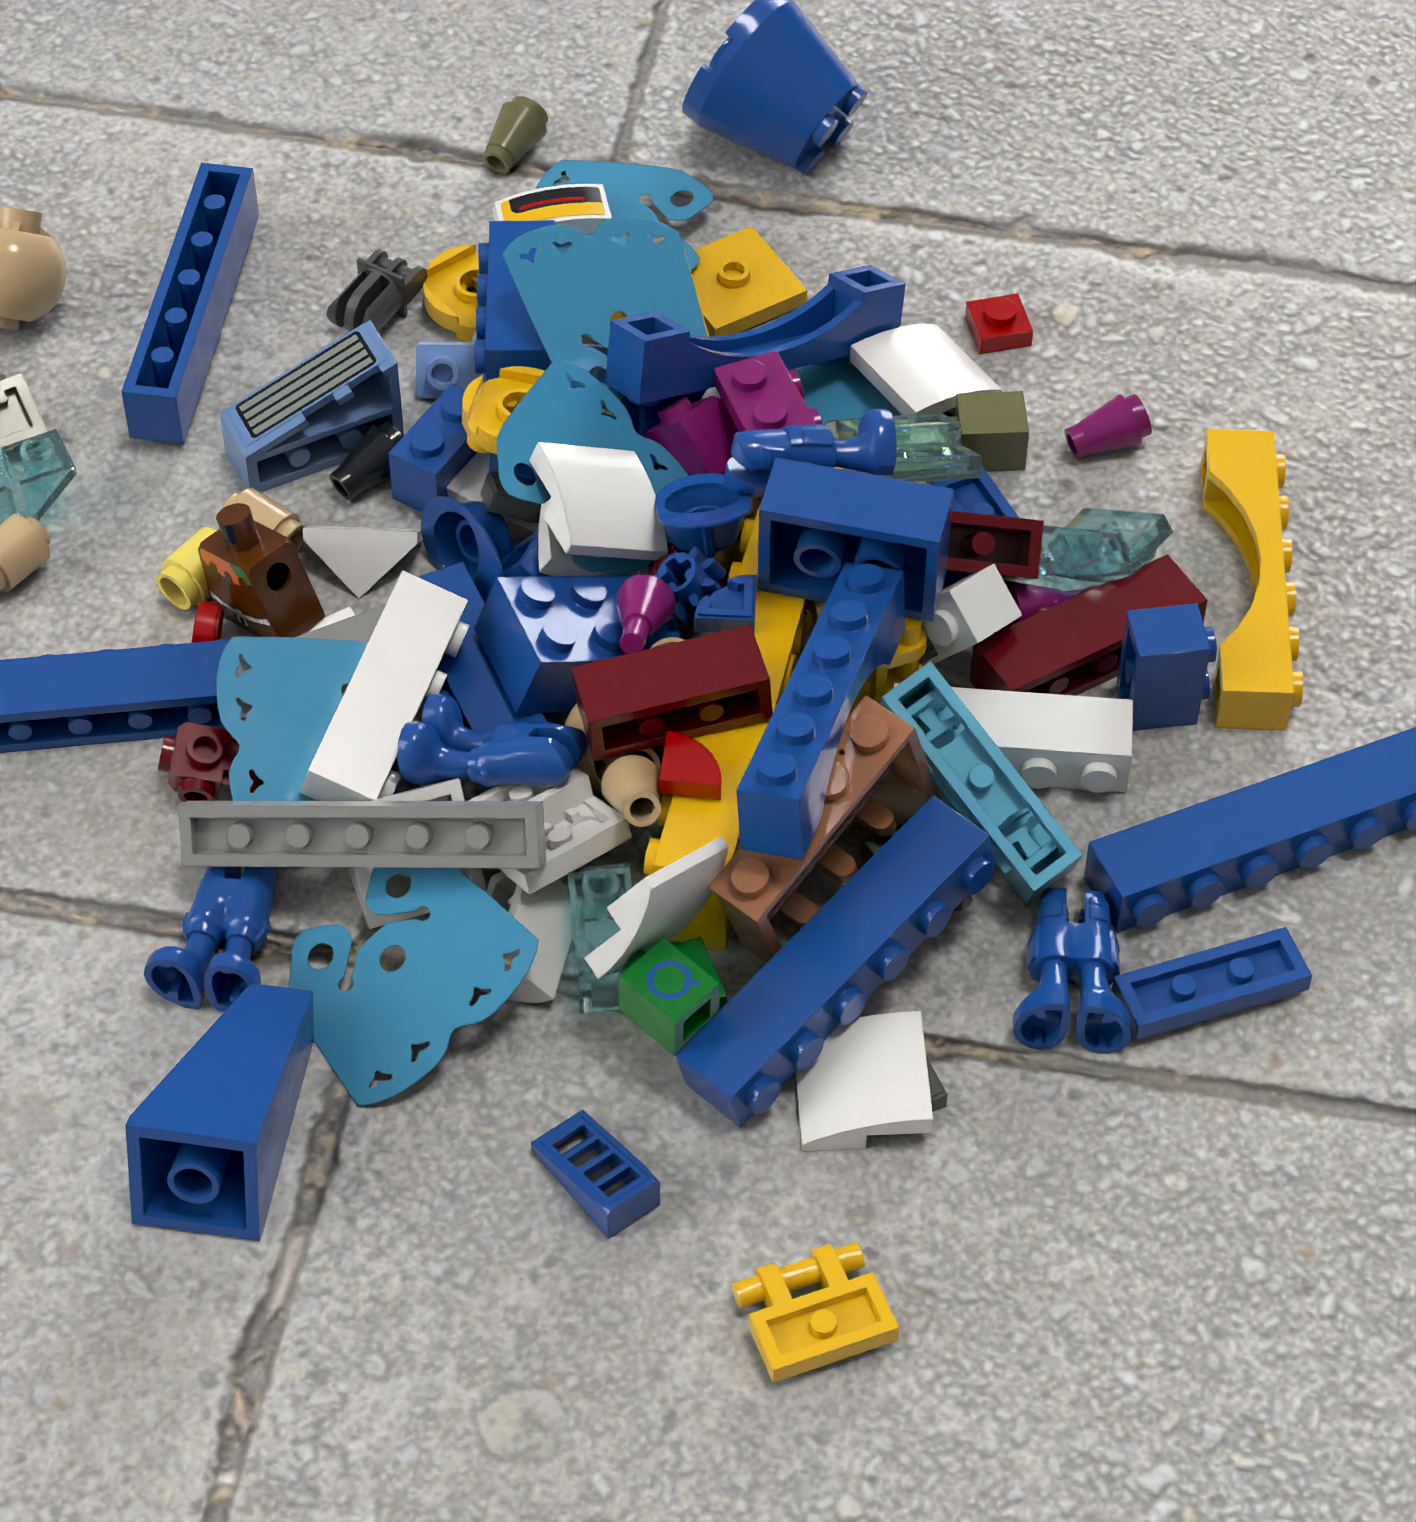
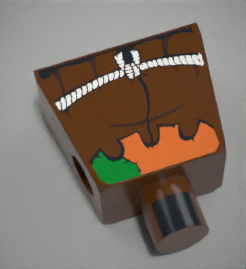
M235 503L221 509L216 516L220 529L201 541L198 553L211 602L221 603V606L224 607V618L259 637L293 638L303 634L326 617L293 543L286 536L254 521L251 509L246 504Z

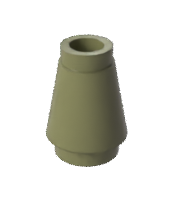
M516 96L511 102H506L502 105L486 150L482 155V160L488 168L500 174H507L546 135L548 115L543 107L536 101L524 96Z

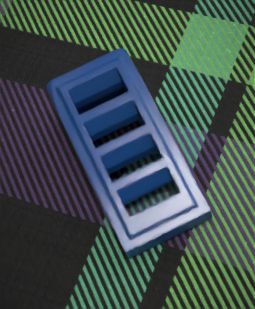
M583 1109L531 1142V1150L608 1239L660 1205V1182L637 1157ZM580 1133L585 1138V1140L563 1154L556 1149ZM593 1149L598 1153L597 1156L578 1168L572 1164ZM606 1165H609L612 1169L594 1182L588 1178ZM622 1180L625 1186L610 1196L604 1193L605 1190Z

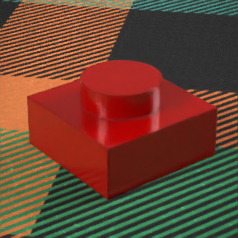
M1018 293L966 302L965 318L979 354L1032 346L1033 329Z

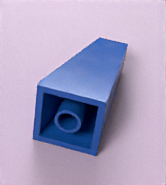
M250 983L129 1116L125 1129L132 1224L260 1241L314 1042L313 991Z

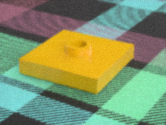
M752 226L694 250L700 260L698 266L691 271L709 336H725L740 333L794 310L807 302L808 290Z

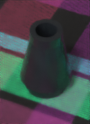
M384 422L378 428L370 426L340 466L329 475V479L335 489L346 500L351 501L360 493L390 479L388 453L403 437L402 433L388 422Z

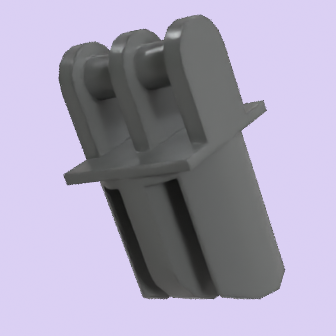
M377 249L367 260L357 259L358 275L330 304L326 316L331 323L339 327L345 325L349 331L371 320L379 332L394 314L404 318L407 317V305L421 291L423 283L427 279L426 269L421 266H416L414 269L407 267L406 260L400 257L395 260L388 259L387 252Z

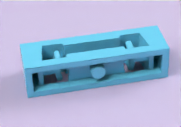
M931 661L882 696L880 705L915 727L939 795L949 807L990 835L995 866L1025 905L1042 894L1046 888H1050L1074 870L1083 854Z

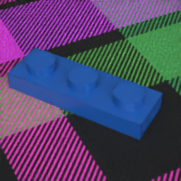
M1283 927L1114 976L1111 991L1128 1011L1132 1021L1131 1031L1135 1039L1139 1040L1309 990L1313 975L1287 927Z

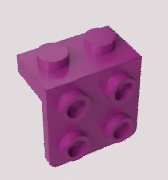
M777 350L713 368L714 385L738 432L783 429L784 426L823 424L817 409H808L804 402L803 387L797 372L794 369L787 370Z

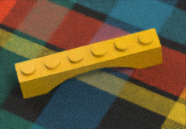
M1206 429L1200 464L1202 507L1224 528L1237 545L1249 570L1253 590V603L1239 626L1219 646L1213 679L1216 728L1287 730L1291 707H1300L1302 704L1303 674L1299 671H1293L1292 661H1297L1300 636L1298 626H1289V617H1293L1295 613L1296 585L1295 582H1286L1285 573H1290L1293 553L1292 540L1282 538V530H1287L1289 520L1288 496H1279V488H1283L1285 483V454H1276L1274 431Z

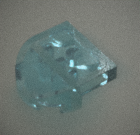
M1083 508L1065 527L1043 526L1039 577L1089 582H1108L1125 578L1138 570L1142 565L1151 561L1156 555V550L1173 533V530L1164 514Z

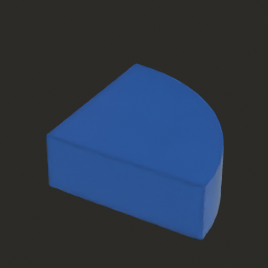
M757 575L733 577L727 580L726 586L716 590L709 596H704L699 601L695 611L694 632H716L751 624L752 630L755 633Z

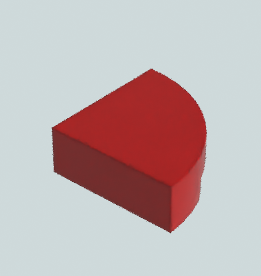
M667 731L659 775V793L721 799V771L713 754L697 740L684 734Z

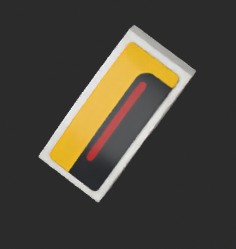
M567 184L544 187L506 197L494 202L493 206L495 221L555 220V225L573 227L585 234L593 233L600 223L612 218L603 184Z

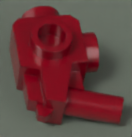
M186 722L178 727L176 737L164 735L158 771L169 772L168 784L174 791H178V797L183 802L214 801V798L218 799L220 788L230 789L229 771L234 758L238 754L240 745L226 729ZM250 770L249 776L253 780L250 792L254 793L264 783L253 770Z

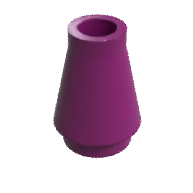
M1118 394L1077 424L1066 428L1064 433L1072 454L1078 460L1092 454L1141 445L1142 438L1151 435L1152 427L1148 413L1136 394L1127 397Z

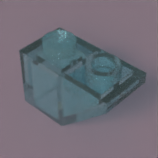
M56 429L0 448V524L12 514H18L24 518L28 516L33 517L39 522L77 475L76 467Z
M629 863L579 867L567 874L580 1013L619 1010V973L624 965L597 979L584 957L621 930L607 907L632 888Z

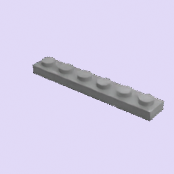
M186 801L178 805L182 866L541 868L546 864L543 801Z

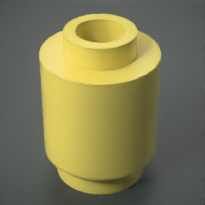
M210 527L199 529L162 562V571L156 576L157 585L163 595L180 609L188 610L193 605L198 606L200 600L207 601L210 598L198 553L201 541L217 531Z

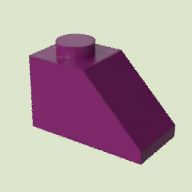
M712 395L691 404L687 397L668 404L657 413L661 421L643 434V437L654 440L669 451L690 476L694 474L723 473L726 470L728 460L733 457L731 447L735 433L738 430L722 399ZM660 465L663 470L667 471L665 466Z

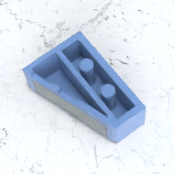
M371 320L358 326L220 413L225 452L245 487L263 492L341 464L370 426L378 428L384 422H388L396 427L404 436L398 363Z

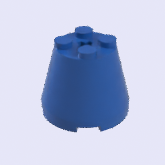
M755 0L726 31L728 38L718 48L710 65L704 64L698 70L685 95L682 113L699 127L792 167L804 176H807L821 160L824 154L821 148L827 142L836 147L848 134L853 126V122L847 116L850 117L856 112L865 100L868 92L858 84L794 0Z

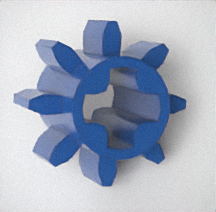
M693 547L689 554L671 553L662 562L657 574H654V576L663 580L671 588L676 601L673 616L681 624L687 625L691 618H694L699 601L704 596H709L722 588L718 581L725 577L727 571L713 557L708 558L698 547Z

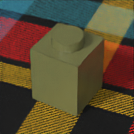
M1023 391L956 394L955 416L945 417L946 450H956L959 471L978 464H982L986 471L1025 470L1029 426Z

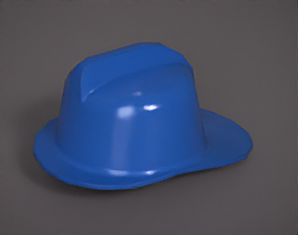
M694 474L666 484L656 494L655 508L658 521L664 525L669 539L677 549L689 553L693 547H698L708 558H714L716 552L733 546L740 539L744 525V516L750 513L752 508L749 494L734 492L726 488L723 483V474Z
M437 496L428 501L421 514L423 543L433 564L439 570L463 562L485 603L497 577H503L502 567L515 548L514 540L510 536V531L504 518L500 514L487 511L484 502L468 501L460 503L448 496Z

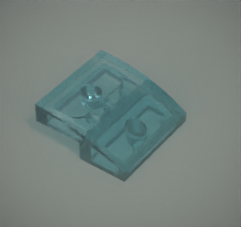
M942 413L892 416L897 439L896 464L893 475H885V477L916 483L982 478V455L961 445V422ZM862 418L836 420V433L839 440L856 437L858 425Z

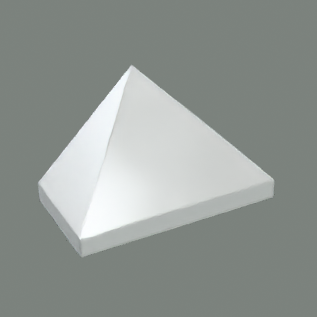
M309 525L303 528V540L358 598L363 596L423 541L421 529L333 525Z

